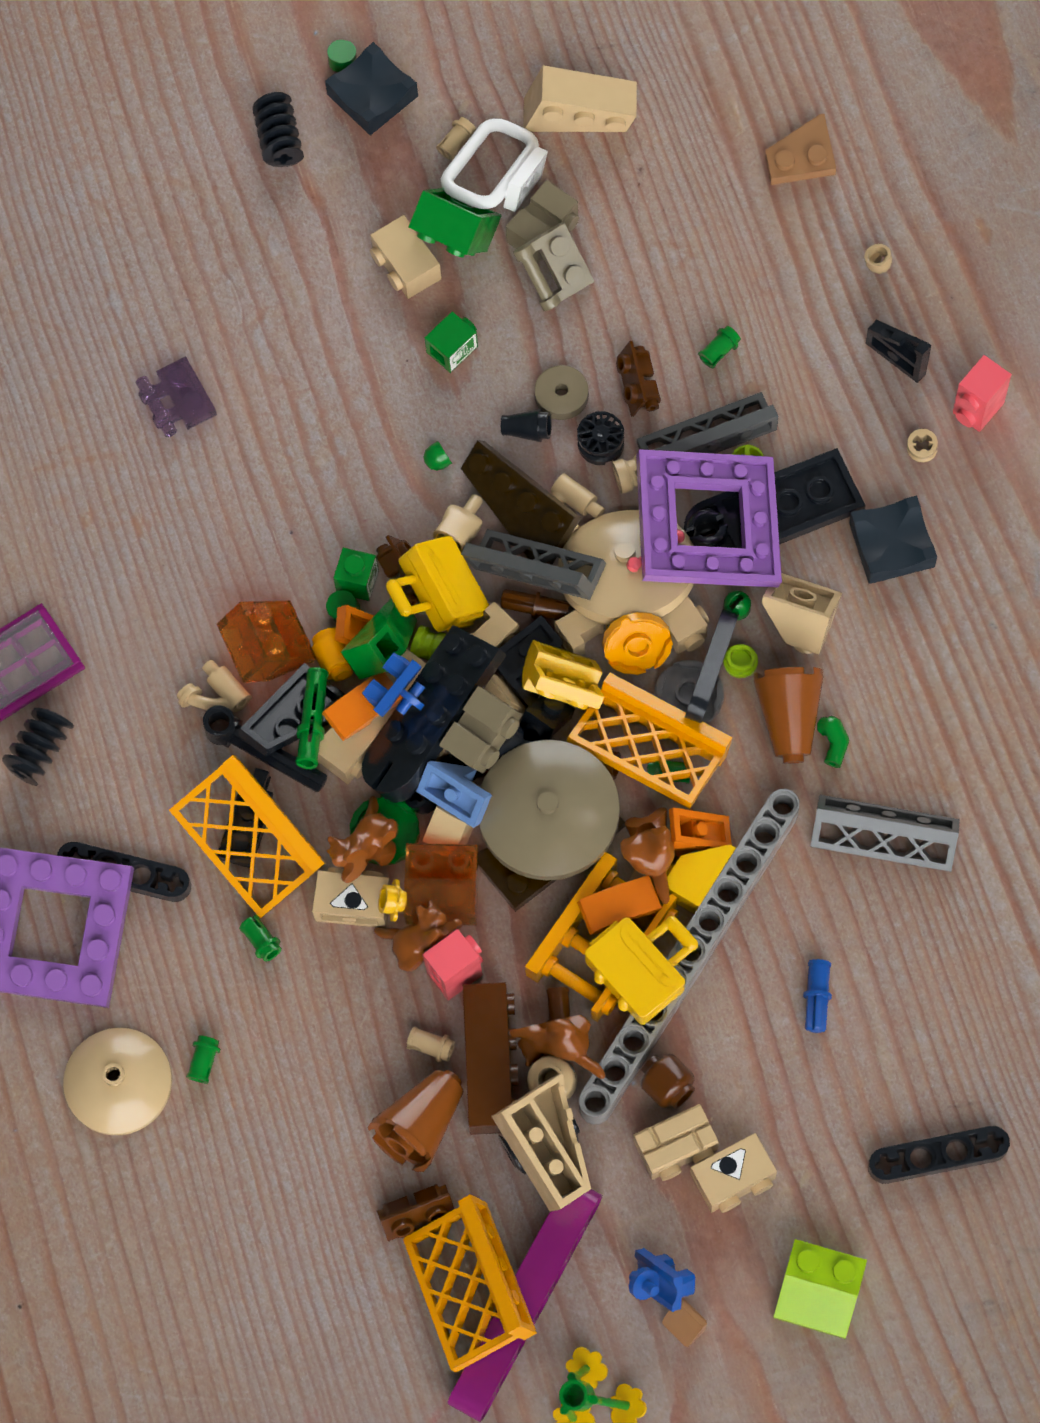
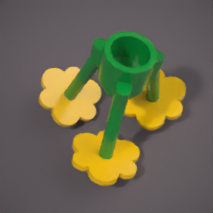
M585 1347L575 1349L572 1355L573 1359H569L566 1362V1369L570 1372L567 1375L568 1381L562 1385L559 1391L561 1408H556L553 1411V1418L557 1421L556 1423H595L594 1416L589 1413L593 1404L613 1409L611 1412L613 1423H637V1418L643 1417L647 1411L646 1403L641 1400L643 1395L641 1389L632 1388L624 1383L617 1387L616 1396L611 1398L596 1396L594 1389L598 1386V1381H602L607 1377L608 1368L601 1362L602 1355L600 1352L593 1351L590 1353Z

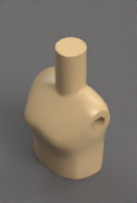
M473 494L463 508L457 505H450L445 511L440 524L435 529L433 539L451 536L462 553L466 543L475 538L482 527V520L475 515L483 503L482 498Z

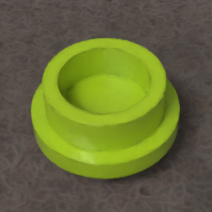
M736 644L726 651L723 665L731 676L746 678L757 669L758 656L750 646Z

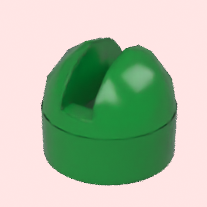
M439 441L430 445L424 452V462L431 470L439 471L452 464Z
M734 590L725 597L723 609L739 614L737 620H742L751 611V600L743 591ZM738 598L742 599L734 609L730 607Z

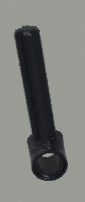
M217 705L205 712L203 725L208 740L213 744L223 745L227 748L232 744L314 792H319L324 787L327 781L325 773L316 768L304 769L296 765L297 757L283 749L264 756L239 737L238 733L243 725V720L234 716L229 708ZM222 719L229 722L228 727L223 731L218 732L211 729V725L216 720Z

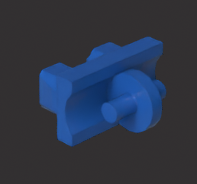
M393 653L382 667L397 679L391 688L387 690L373 679L362 692L365 698L375 707L373 710L381 717L385 716L400 695L403 697V700L396 707V710L402 715H405L412 705L420 711L425 706L417 699L425 689L423 685L416 682L409 692L405 690L421 670V665L413 659L409 662L406 658Z
M645 1248L635 1250L638 1269L637 1271H632L629 1275L630 1293L639 1300H646L652 1297L671 1312L681 1310L682 1297L695 1293V1274L688 1269L676 1271L673 1259L667 1254L655 1256Z

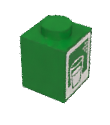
M453 311L424 337L426 353L449 373L478 347L475 325L468 318H460Z
M343 547L333 577L336 591L346 590L357 599L370 601L379 572L376 555Z

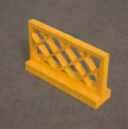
M610 672L603 681L601 692L604 695V700L602 704L614 709L618 716L601 719L598 709L589 706L569 734L567 742L580 746L593 754L601 762L690 809L717 767L721 766L726 759L733 737L703 721L698 723L684 718L686 712ZM638 722L647 727L649 733L632 735L628 723ZM621 725L625 737L608 739L604 727ZM598 729L601 741L589 742L580 737V735L585 730ZM668 738L677 743L679 749L663 752L659 740ZM652 741L656 753L639 756L635 744ZM628 745L632 757L621 759L613 755L611 748ZM700 755L711 762L708 766L693 768L689 756ZM683 758L687 770L670 772L666 760ZM659 761L663 774L650 775L644 771L642 764ZM690 778L693 789L688 795L675 788L673 781Z
M236 755L229 757L217 770L169 809L171 814L260 919L326 864L325 860ZM222 775L232 785L231 801L210 799L211 785ZM206 789L205 799L196 798L200 793H202ZM236 791L245 802L235 801ZM191 801L205 802L203 824L190 823L180 810ZM210 803L230 804L228 826L208 824ZM235 805L249 806L255 812L253 828L233 826ZM259 818L268 829L258 828ZM194 827H203L202 837ZM208 828L228 829L226 851L213 850L207 844ZM233 830L253 832L251 853L231 851ZM258 832L272 833L277 838L276 855L256 853ZM282 846L291 856L281 855ZM216 854L226 855L225 864ZM231 855L251 857L249 878L235 877L229 870ZM256 857L276 859L274 880L254 878ZM280 860H295L304 870V873L294 881L279 880ZM239 881L249 882L248 891ZM253 882L274 884L273 899L262 908L252 897ZM278 884L288 885L278 894Z
M471 1194L459 1200V1207L403 1238L448 1364L453 1372L464 1369L518 1338L526 1340L537 1334L487 1202ZM462 1218L465 1229L460 1243L448 1239L447 1236L452 1223ZM431 1237L436 1239L431 1256L427 1260L420 1256L416 1244ZM445 1243L458 1247L451 1267L438 1263ZM466 1250L474 1252L477 1258L472 1275L459 1271ZM436 1267L448 1271L441 1293L433 1290L430 1283ZM457 1275L470 1279L463 1300L450 1296ZM479 1283L487 1285L490 1292L485 1308L471 1304ZM448 1300L461 1304L453 1326L445 1323L443 1318V1312ZM469 1308L483 1312L475 1334L462 1329ZM491 1316L500 1319L505 1333L491 1340L485 1338L484 1334ZM460 1333L473 1337L469 1352L458 1358L455 1346Z

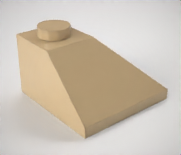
M781 573L782 583L778 588H767L762 598V604L785 644L794 646L801 653H815L819 655L828 636L842 592Z

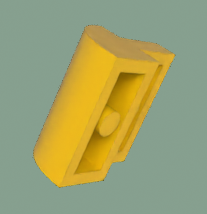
M532 640L523 667L522 687L524 690L586 710L588 706L600 709L604 700V695L598 687L603 672L596 660Z

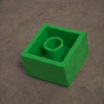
M443 188L422 191L408 228L417 231L419 239L432 244L438 241L447 246V252L464 258L465 255L474 256L476 253L488 251L502 215L491 209H478L449 196Z

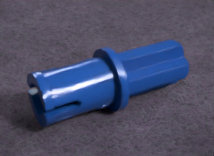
M813 959L808 962L807 991L803 993V997L807 999L805 1029L812 1033L825 1032L827 1025L828 1001L832 999V994L829 992L831 962Z

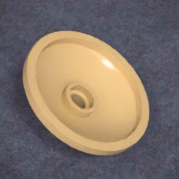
M129 1028L106 1029L88 1037L72 1053L64 1072V1094L72 1113L86 1127L106 1135L130 1134L149 1125L164 1109L171 1093V1067L162 1048L148 1035ZM111 1071H120V1076L117 1080H108V1074Z

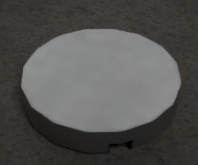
M681 660L674 663L673 666L669 667L666 671L664 670L659 675L655 685V696L686 712L703 663L696 660ZM717 677L702 720L707 724L719 714L724 701L723 683L720 677Z

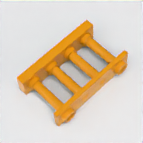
M607 852L600 858L525 966L526 976L536 983H539L543 975L546 977L551 975L593 1002L591 1019L596 1022L599 1021L603 1014L606 1016L611 1014L618 1003V999L607 987L602 992L559 964L557 955L564 946L566 948L571 946L584 955L586 949L590 947V941L579 935V930L576 929L583 919L577 902L603 889L625 883L624 880L618 877L619 873L616 872L617 859ZM670 894L668 904L661 905L662 908L657 913L651 914L654 916V919L644 932L646 936L661 925L667 917H677L679 911L676 910V896Z

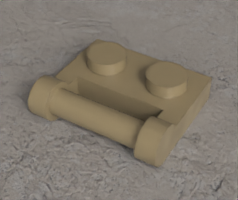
M565 223L555 225L513 251L516 260L522 262L540 296L539 304L543 311L553 309L563 300L595 282ZM538 250L558 287L554 292L551 291L533 256Z

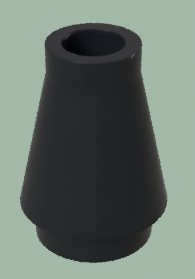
M536 409L513 415H502L500 424L501 434L503 436H513L536 442L550 439L552 430L550 412H543L542 409Z

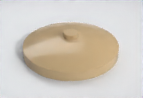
M639 510L616 511L594 518L577 529L563 547L566 550L601 558L606 562V566L590 600L563 593L566 600L577 612L598 623L610 625L623 615L635 612L651 613L661 618L678 607L688 596L694 583L642 581V565L637 572H631L627 569L626 564L631 557L639 558L641 556ZM677 524V530H681L685 534L684 541L678 543V545L693 546L687 533ZM559 558L558 567H563L562 559ZM584 565L575 571L583 573L588 578L592 566Z

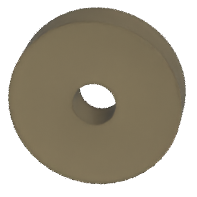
M565 365L554 366L545 370L538 377L535 384V401L538 408L542 409L543 412H550L552 419H571L580 414L587 405L589 398L588 383L583 374L577 369ZM563 389L567 391V394L559 396L556 392Z

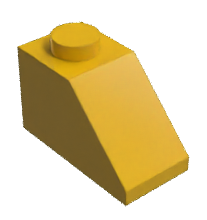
M729 844L681 855L676 864L671 863V866L666 871L669 896L670 894L676 896L678 905L695 914L736 848Z

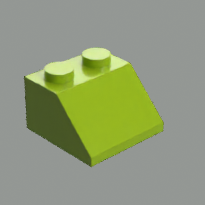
M795 1239L773 1318L846 1339L867 1260Z

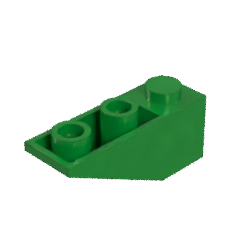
M390 598L345 646L341 653L360 680L387 672L382 667L393 653L402 656L406 652L417 618L414 614L408 617L401 616Z

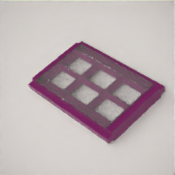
M42 603L0 629V722L85 669L80 658Z

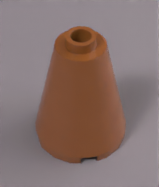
M804 667L764 670L765 677L758 672L753 674V682L775 756L783 758L784 764L803 763L804 756L811 755L824 678L823 669L813 667L814 674H804Z
M435 1070L373 1118L368 1126V1131L375 1130L376 1133L372 1137L374 1142L395 1162L403 1165L407 1160L415 1164L412 1169L413 1171L424 1172L431 1165L464 1093L461 1087V1079L450 1070H444V1072Z

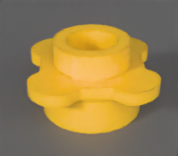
M394 879L392 885L384 884L378 899L379 912L390 914V921L395 922L398 918V912H403L407 903V893L400 888L399 879Z

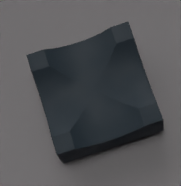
M374 42L366 47L360 56L348 67L333 74L325 81L327 95L370 136L418 97L417 82L397 68Z
M917 495L888 506L851 512L849 525L869 584L935 567L937 554L927 532Z

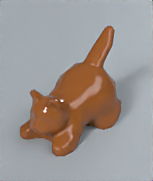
M375 796L369 798L365 817L360 820L355 831L349 837L339 839L329 836L327 839L330 849L326 851L332 858V863L335 866L344 868L341 879L345 883H350L357 879L366 868L368 861L374 860L381 867L386 866L392 861L396 853V844L392 839L396 837L398 824L394 819L385 818L381 813H377L379 804Z
M660 807L649 816L643 818L630 817L626 820L625 826L630 837L621 841L620 849L623 857L631 864L635 871L651 877L660 901L663 904H668L670 897L666 871L671 866L675 857V849L670 837V831L667 828V809Z
M432 900L428 902V908L416 907L418 923L402 929L376 927L374 929V933L380 938L393 940L392 952L397 958L398 967L405 972L416 970L424 962L423 954L456 929L459 930L463 925L460 919L448 922L446 914L437 908Z
M576 1015L510 1030L512 1037L521 1038L517 1045L526 1059V1067L530 1066L532 1062L534 1063L539 1060L544 1054H548L566 1061H575L598 1078H605V1072L601 1065L587 1056L590 1045L588 1032L591 1024L586 1017Z

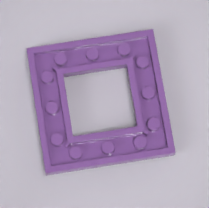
M639 449L636 455L642 581L776 588L780 586L782 576L773 457ZM675 489L739 492L742 548L678 545Z
M0 848V992L109 1008L134 868L128 865ZM24 889L90 898L78 966L12 957Z

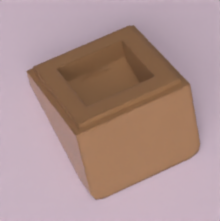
M683 1297L681 1310L674 1312L669 1310L662 1321L663 1325L685 1347H689L707 1327V1321Z

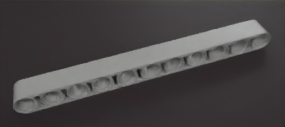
M778 789L769 796L686 926V929L698 941V948L696 950L699 952L700 957L694 961L683 959L674 966L685 979L684 992L661 1011L663 1015L656 1021H649L645 1025H641L630 1014L599 1063L604 1072L612 1067L620 1068L625 1073L624 1077L619 1081H610L606 1077L600 1079L592 1074L581 1091L579 1110L582 1118L587 1123L593 1125L601 1124L611 1116L796 823L799 812V799L793 791ZM784 803L791 807L792 811L786 815H781L774 810V807ZM767 832L773 836L774 840L768 844H763L756 840L755 836L758 833ZM742 861H749L756 868L750 873H744L737 868V865ZM723 890H731L737 895V898L732 902H725L719 898L718 894ZM705 919H712L718 923L719 927L714 931H705L699 924ZM679 941L672 948L666 958L667 960L683 948ZM637 1037L643 1041L644 1045L640 1050L630 1051L624 1046V1042L628 1038ZM593 1097H598L606 1105L601 1111L592 1112L586 1108V1102Z

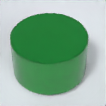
M336 40L327 49L328 65L335 72L342 71L357 59L356 47L348 40Z
M336 591L329 596L326 602V610L335 622L338 607L349 605L360 610L358 600L349 591Z

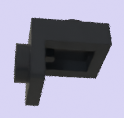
M540 696L525 710L519 724L524 733L523 739L532 742L552 740L553 735L572 718L575 708L568 703Z

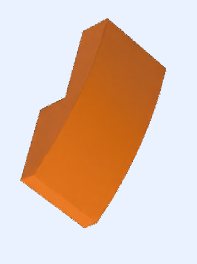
M385 672L370 677L323 711L322 715L342 741L370 725L372 720L379 716L373 710L375 707L365 698L362 692L373 679L389 690L393 682ZM401 695L392 705V707L400 703V701L403 699Z
M649 875L607 888L582 898L577 902L590 935L603 932L615 921L619 923L625 917L633 920L655 914L662 908Z

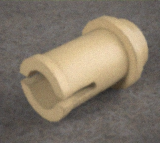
M460 117L459 120L452 122L453 128L440 144L436 146L438 152L447 159L453 160L457 152L476 130L475 126L464 117Z
M414 1026L409 1034L406 1048L436 1057L437 1062L442 1060L448 1062L452 1056L455 1041L450 1040L449 1035L445 1034L441 1037Z

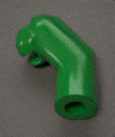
M832 715L822 717L817 722V731L822 736H827L830 742L824 763L830 767L840 768L849 745V736L840 719Z

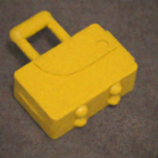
M451 536L416 543L398 559L406 576L390 579L386 583V589L401 616L408 617L425 611L437 632L445 630L448 632L452 625L460 629L469 627L474 624L473 622L476 619L484 616V610L490 606L465 558L461 555L456 542ZM410 584L420 603L411 606L401 586Z
M675 916L667 917L661 925L647 936L630 918L625 917L619 923L615 921L589 943L590 947L585 951V963L594 972L595 982L597 984H604L618 999V1008L621 1011L628 1010L639 1024L645 1025L684 992L685 979L674 966L698 948V941ZM667 930L683 945V948L669 960L653 944Z

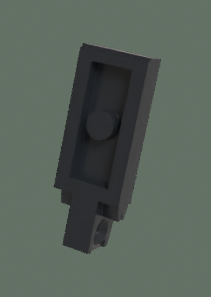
M255 768L254 778L273 798V792L267 791L271 780L269 771ZM237 794L235 801L245 802L244 799L239 794ZM235 805L233 826L253 828L255 812L249 806ZM259 818L258 828L265 829L266 825ZM225 829L219 850L226 851L228 829ZM233 830L231 851L251 853L253 832ZM258 832L256 853L258 852L264 832ZM217 854L222 861L226 860L225 854ZM230 856V863L250 868L251 857Z

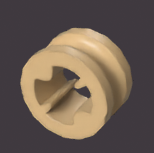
M918 429L910 434L907 451L913 460L928 462L937 454L938 440L932 431ZM925 440L929 441V451L926 449H922L920 452L916 450L917 443L914 442L923 443Z

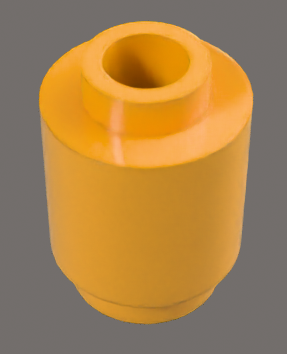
M336 628L321 630L312 638V651L320 668L329 672L328 679H334V681L347 679L353 674V669L341 653L346 644L335 641Z

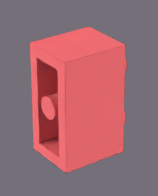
M983 355L959 383L953 414H955L957 420L964 426L973 427L980 432L1003 406L1012 374Z
M458 929L423 954L427 974L448 1001L463 990V985L472 984L483 976L481 968L483 959L480 956L482 951L471 935L464 937Z

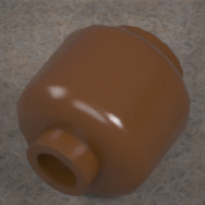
M668 1054L661 1058L654 1055L641 1069L644 1073L641 1080V1088L662 1108L673 1106L676 1109L680 1107L695 1091V1088L692 1086L695 1079L694 1074L673 1054Z

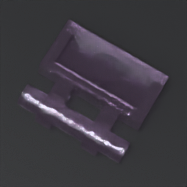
M186 356L157 370L156 373L160 383L156 385L151 384L147 376H142L136 380V385L140 390L138 395L141 401L149 406L153 413L152 420L155 426L163 431L165 437H171L176 434L177 429L173 423L181 419L188 430L217 415L213 403ZM169 396L174 407L170 409L164 408L160 399Z

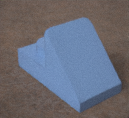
M429 761L416 791L472 828L478 826L482 821L492 796L473 783L477 770L469 766Z

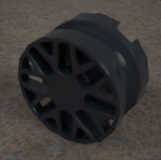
M596 411L588 414L581 420L577 428L578 450L581 456L587 462L594 465H605V463L612 460L616 461L621 456L624 450V427L614 414L606 411Z

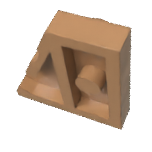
M819 114L765 150V159L771 185L836 175V165L825 114Z

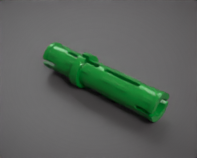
M312 667L307 670L302 720L296 732V736L299 739L296 765L304 769H314L318 766L320 742L324 739L325 730L322 727V713L325 707L329 672L320 667ZM316 694L315 710H312L313 695ZM310 725H312V739L311 742H308Z

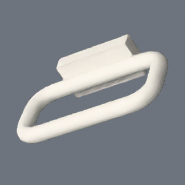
M492 118L478 126L448 165L440 179L441 186L449 196L478 209H489L496 207L505 198L503 207L516 212L541 178L548 151L539 147L538 139L529 130L507 120ZM491 132H501L525 143L526 147L490 195H478L454 183L455 178Z

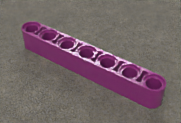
M592 1189L562 1209L549 1212L515 1275L534 1325L601 1202L603 1195ZM494 1316L484 1334L485 1338L491 1340L505 1333L500 1319ZM518 1338L465 1367L447 1404L481 1422L490 1409L526 1340Z

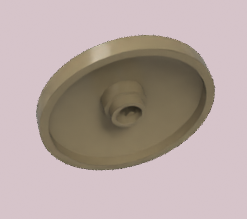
M540 740L518 746L503 755L491 767L480 787L492 795L483 819L479 824L483 840L490 852L501 864L519 875L537 880H559L577 875L590 868L604 855L616 835L620 817V804L615 782L607 768L598 758L589 751L572 743L558 740Z

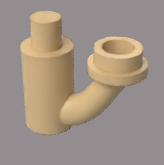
M565 473L558 477L551 488V493L563 504L566 503L583 516L590 514L597 518L605 511V508L596 502V495ZM577 524V526L575 527V529H574V531L572 532V534H573L577 529L580 528V526H579L578 524Z
M213 660L206 662L202 669L209 676L207 683L220 698L214 699L201 696L202 690L200 687H195L192 683L184 686L177 694L181 707L185 708L192 705L206 711L213 706L221 705L233 712H238L252 698L226 666L219 667Z

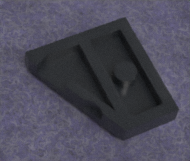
M876 319L867 330L866 344L918 383L926 375L932 345Z
M542 615L499 648L506 654V657L496 672L526 708L535 702L540 695L524 690L522 687L523 667L532 640L559 649L563 644V640Z

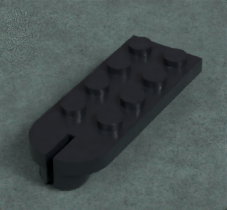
M838 448L774 472L779 545L848 518L851 512L865 509L866 505ZM723 492L697 503L690 509L685 518L684 531L689 536L693 546L742 548L739 492ZM715 532V535L709 536V537H705L706 535H709V534Z
M452 625L408 690L409 692L416 682L423 685L425 689L417 699L425 706L420 711L412 705L405 715H402L396 709L394 710L364 756L362 775L365 782L390 802L398 803L411 798L418 788L427 763L435 761L442 752L443 748L439 744L454 721L459 722L465 712L462 709L478 686L483 689L506 657V654L486 641Z

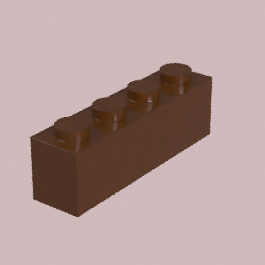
M506 982L463 985L470 1135L501 1133L491 1116L518 1100H512V1086H519L518 1064H511L510 1050H517V1038L510 1035V1030L516 1028L509 1029L508 1016L515 1015L514 993H507Z

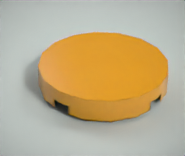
M643 612L623 615L612 622L604 632L602 640L605 658L611 667L624 674L633 675L646 673V669H650L653 666L655 669L661 666L669 657L673 645L667 624L660 617Z

